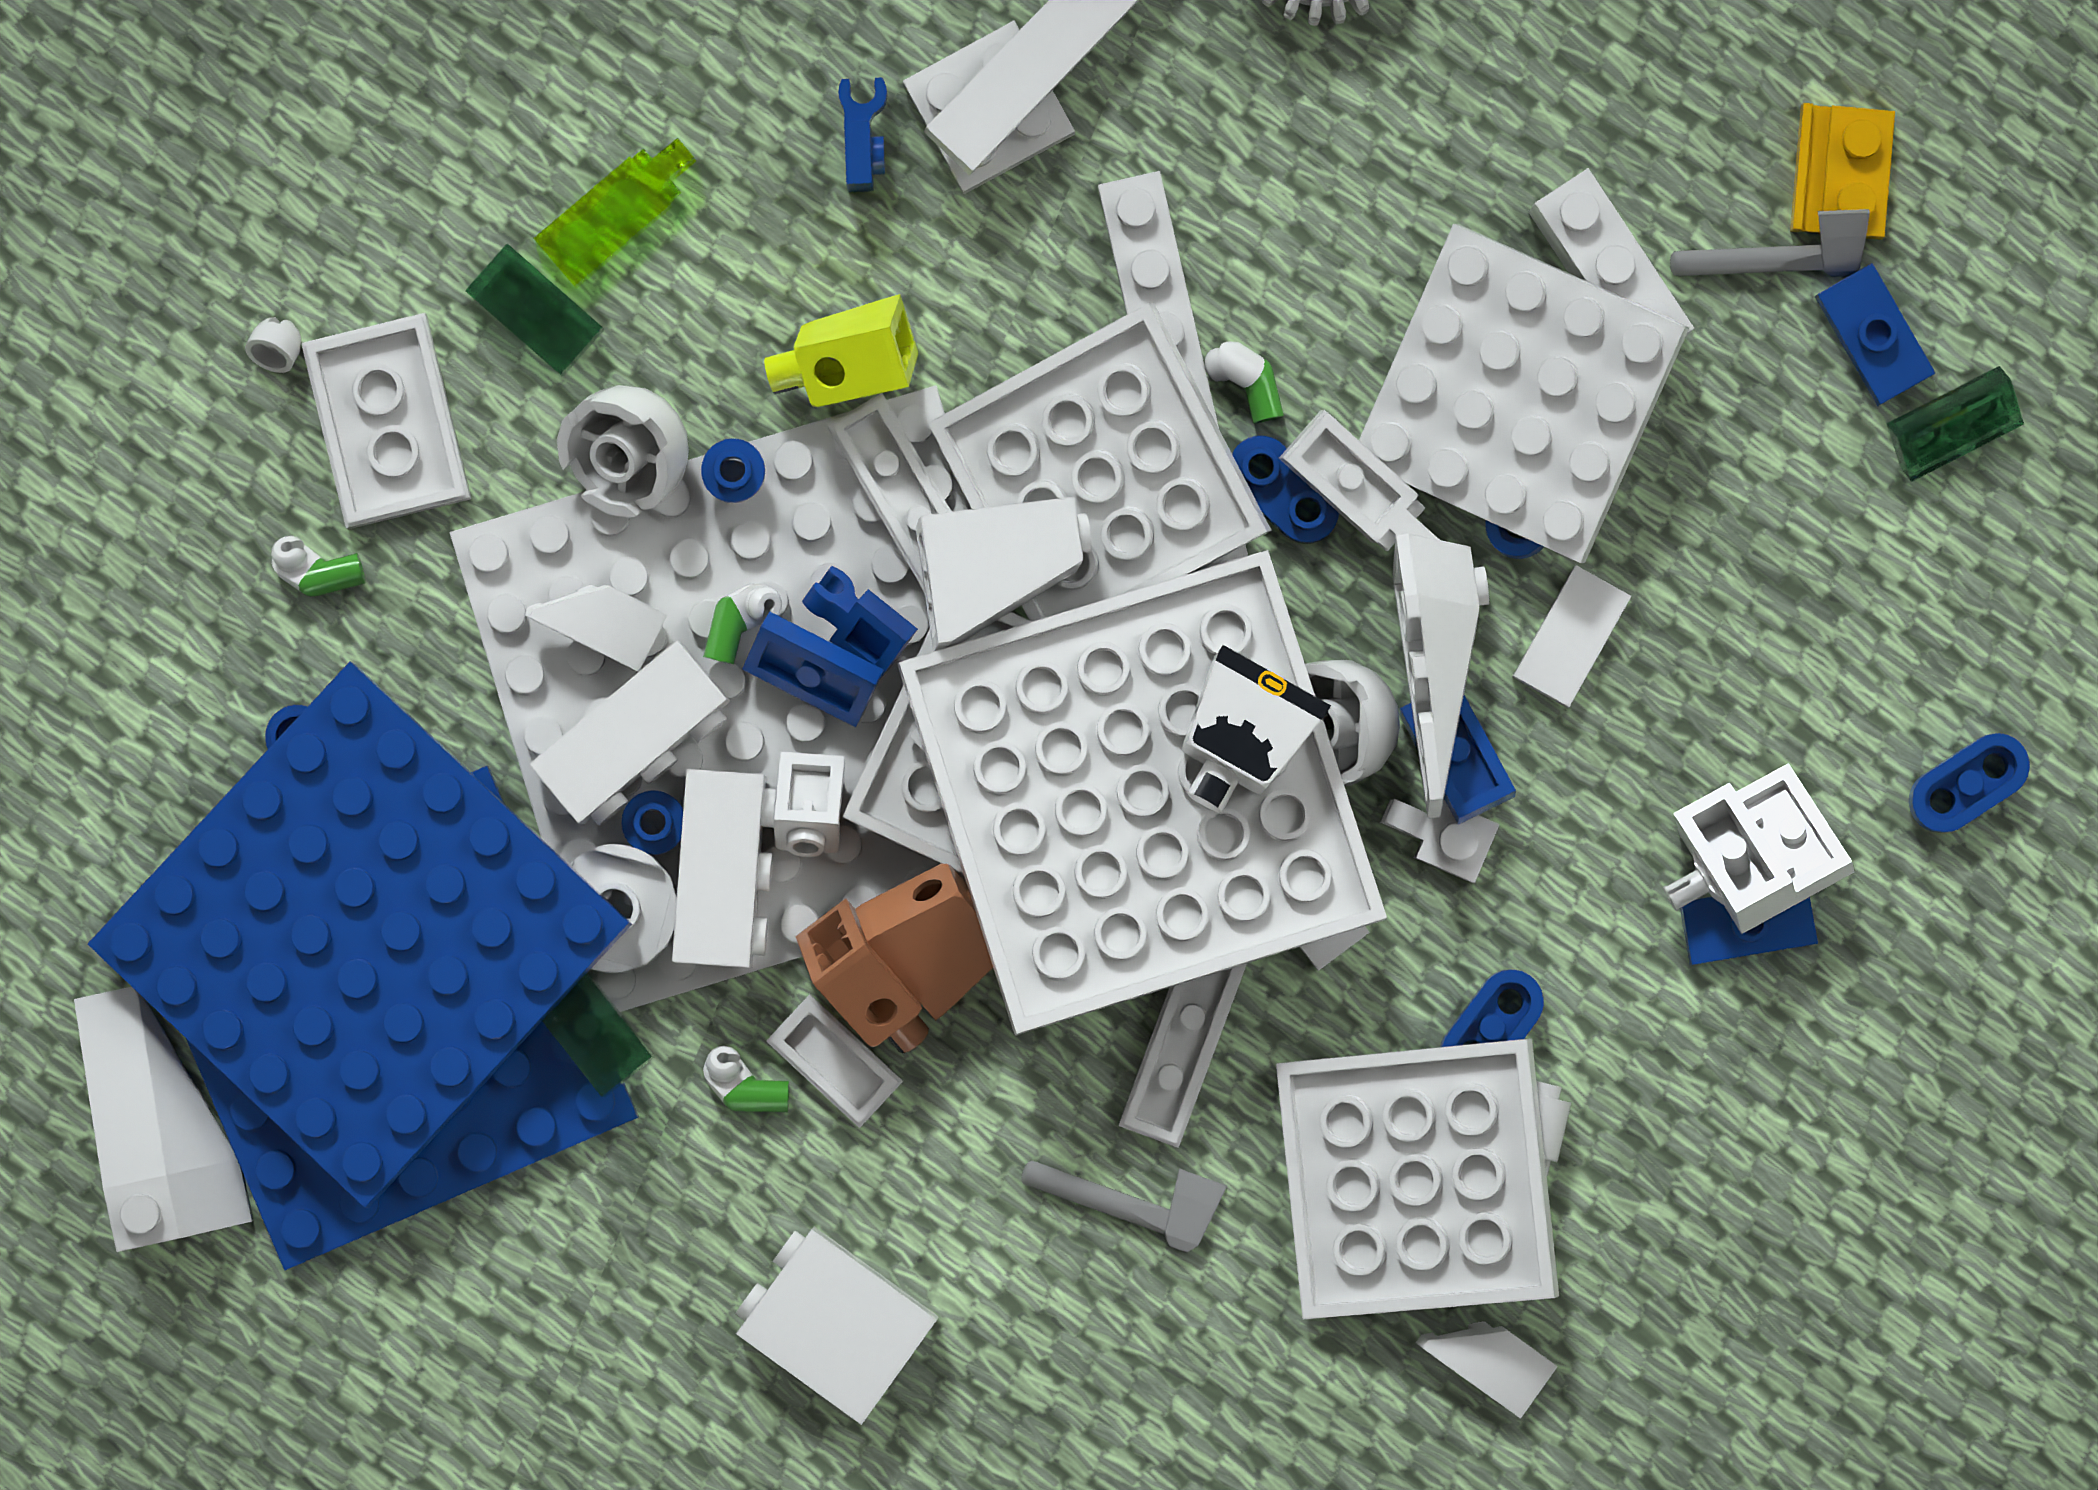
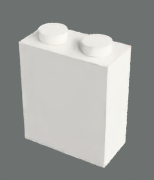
M815 1226L806 1238L797 1231H794L773 1260L776 1265L782 1268L780 1274L768 1290L757 1283L735 1314L745 1321L736 1334L862 1425L937 1321L938 1316Z

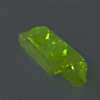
M679 138L675 139L653 158L645 149H642L633 158L629 156L533 239L577 289L672 208L671 203L681 194V191L673 181L697 161Z

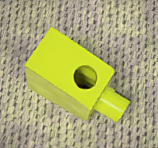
M898 294L802 325L794 344V350L765 357L764 364L769 385L775 395L805 387L812 407H821L909 387L918 357V350L901 295Z

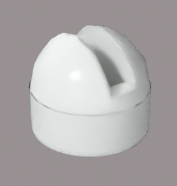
M276 317L267 318L254 328L245 345V351L254 363L266 370L276 373L288 372L291 370L300 352V332L289 320H283L280 323Z

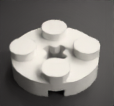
M609 844L584 852L569 863L605 899H610L615 889L621 890L625 893L624 903L633 907L632 916L628 919L632 925L591 969L607 973L626 972L649 964L668 946L674 935L677 893L672 876L653 856L631 846Z

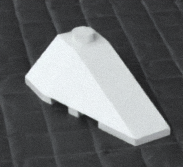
M1413 534L1396 535L1392 576L1427 817L1435 818L1441 816L1477 629L1479 606L1489 604V590L1485 567H1473L1470 546Z
M132 986L74 999L101 1179L116 1252L252 1222L253 1217L244 1175L230 1141L227 1140L209 1110V1105L176 1054L173 1044L148 1002Z

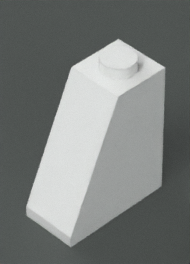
M1074 497L920 516L916 525V534L933 652L963 642L1078 570L1083 561L1082 553L1091 552L1092 544L1088 516L1086 513L1077 514Z

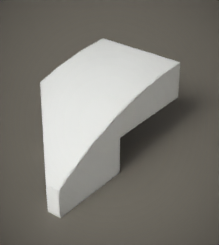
M589 585L575 590L576 593L544 604L537 603L527 608L524 616L638 672L667 617V614L609 585L600 587Z
M1485 1321L1468 1324L1469 1329L1439 1336L1433 1332L1420 1335L1415 1342L1520 1419L1558 1367L1504 1327L1493 1328Z

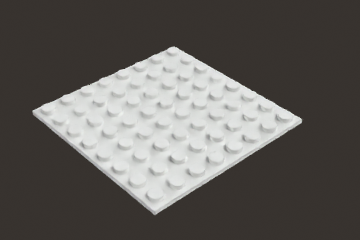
M931 386L888 399L889 406L951 512L972 509L928 425L930 421L945 414L937 386ZM848 412L749 441L759 451L764 460L765 479L760 490L753 497L743 502H724L714 497L707 490L701 476V465L705 456L703 455L687 461L683 477L678 485L656 507L643 510L635 517L627 518L606 514L587 503L581 497L584 492L450 532L541 839L568 864L582 853L603 845L619 844L631 846L623 834L621 824L622 814L626 805L600 826L593 818L584 825L578 824L531 768L529 763L635 676L638 671L524 616L527 608L534 604H544L576 593L575 590L589 585L596 587L609 585L667 614L640 671L678 640L730 701L729 704L720 710L727 718L721 726L699 743L690 735L671 751L678 761L664 774L649 785L640 777L622 792L628 802L642 792L656 790L674 797L684 809L686 769L764 774L767 776L766 788L777 789L781 752L845 756L838 853H822L815 857H801L790 853L788 850H779L775 848L774 828L763 827L761 853L773 854L770 892L758 891L756 917H768L765 956L753 955V968L672 962L673 935L668 946L647 965L620 973H607L593 969L588 971L583 979L596 1019L803 957L795 936L845 898L856 909L876 896L942 864L842 817L904 685L898 664L899 662L917 657L930 629L926 598L922 587L827 427V424ZM729 459L721 467V476L729 482L740 480L745 473V465L739 459ZM833 566L843 571L851 579L855 588V595L858 599L869 589L918 630L892 667L879 680L865 713L857 727H854L742 670L761 625L741 634L734 665L703 657L717 602L721 598L749 584L764 583L776 590L781 597L782 609L778 616L829 641L837 628L824 618L810 612L802 600L816 582L819 583L828 569ZM650 810L645 813L641 821L643 830L650 835L660 833L665 827L664 815L658 810ZM681 841L666 853L651 855L672 876L676 893L678 888ZM955 870L966 882L964 874ZM615 889L611 898L606 900L622 915L630 919L633 907L624 903L625 893Z

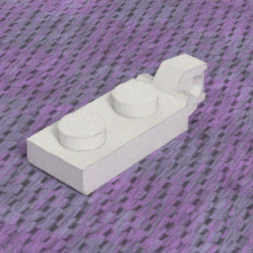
M1325 410L1319 411L1279 457L1285 465L1315 492L1320 494L1328 504L1370 542L1377 543L1385 551H1389L1395 544L1396 535L1413 534L1440 540L1416 519L1425 509L1416 499L1419 495Z

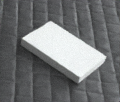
M425 313L301 343L347 529L471 499L434 342Z

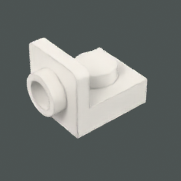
M792 752L780 753L774 812L775 848L788 850L790 853L801 857H815L822 853L839 852L845 756Z

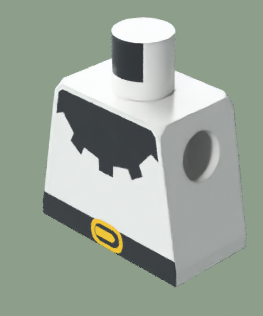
M1222 645L1211 662L1181 748L1185 754L1204 764L1188 791V796L1201 805L1222 813L1237 784L1257 794H1261L1324 718L1331 705L1227 646Z

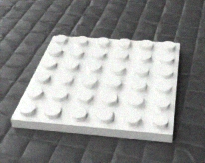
M1268 550L899 662L898 668L1015 1036L1371 925L1387 918L1323 719L1261 794H1257L1237 784L1222 813L1201 805L1187 794L1204 764L1185 754L1181 748L1211 662L1222 645L1227 646L1315 696Z

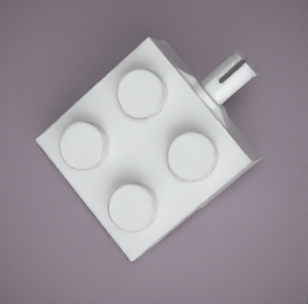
M1788 763L1737 792L1728 783L1674 813L1679 835L1694 858L1696 870L1668 886L1665 885L1663 890L1675 911L1709 892L1714 899L1725 906L1738 929L1743 934L1854 873L1852 860Z

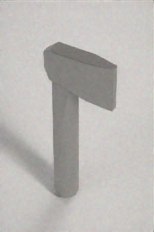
M1869 209L1818 211L1821 245L1674 251L1670 257V269L1675 276L1824 270L1831 277L1850 276L1860 270L1870 211Z
M1029 1161L1022 1171V1183L1024 1185L1162 1233L1169 1247L1185 1253L1198 1247L1227 1185L1179 1169L1170 1209L1035 1161Z

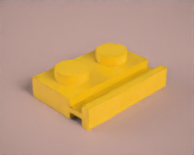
M1803 103L1801 105L1790 232L1820 234L1818 211L1869 209L1870 215L1866 238L1882 240L1885 237L1895 111L1834 105L1831 107L1817 106L1812 103Z

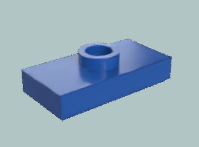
M1873 263L1815 296L1877 407L1935 374L1933 367Z
M1713 897L1696 899L1680 908L1690 965L1818 944L1810 897L1743 934L1738 929L1725 906Z

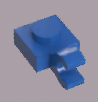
M882 77L875 78V95L873 99L863 104L852 99L849 79H842L839 84L838 94L841 106L844 109L846 185L848 192L874 191L873 175H885L884 136L872 137L871 132L873 118L884 109L887 102V88Z
M833 566L828 569L819 583L816 582L802 600L810 612L824 618L837 628L829 640L830 642L884 669L881 678L892 667L918 630L869 589L858 599L855 595V588L851 579L843 571Z

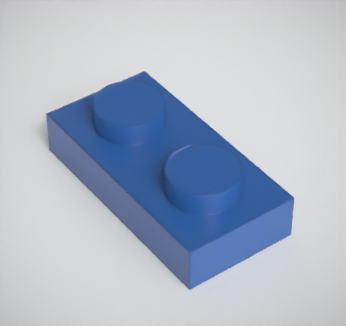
M772 612L768 613L760 626L742 670L854 727H857L865 713L884 669Z
M1465 695L1463 696L1444 800L1458 825L1514 798L1516 794L1515 787ZM1411 703L1400 708L1399 716L1417 748Z

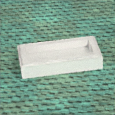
M1575 565L1512 677L1569 708L1629 602L1631 595Z
M811 994L806 997L766 1041L859 1128L903 1082L897 1074Z

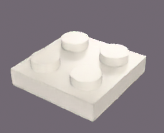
M1015 21L1006 24L903 80V85L926 126L1016 35L1019 28ZM1052 90L971 175H968L938 145L937 147L963 194H966L1075 135V130Z

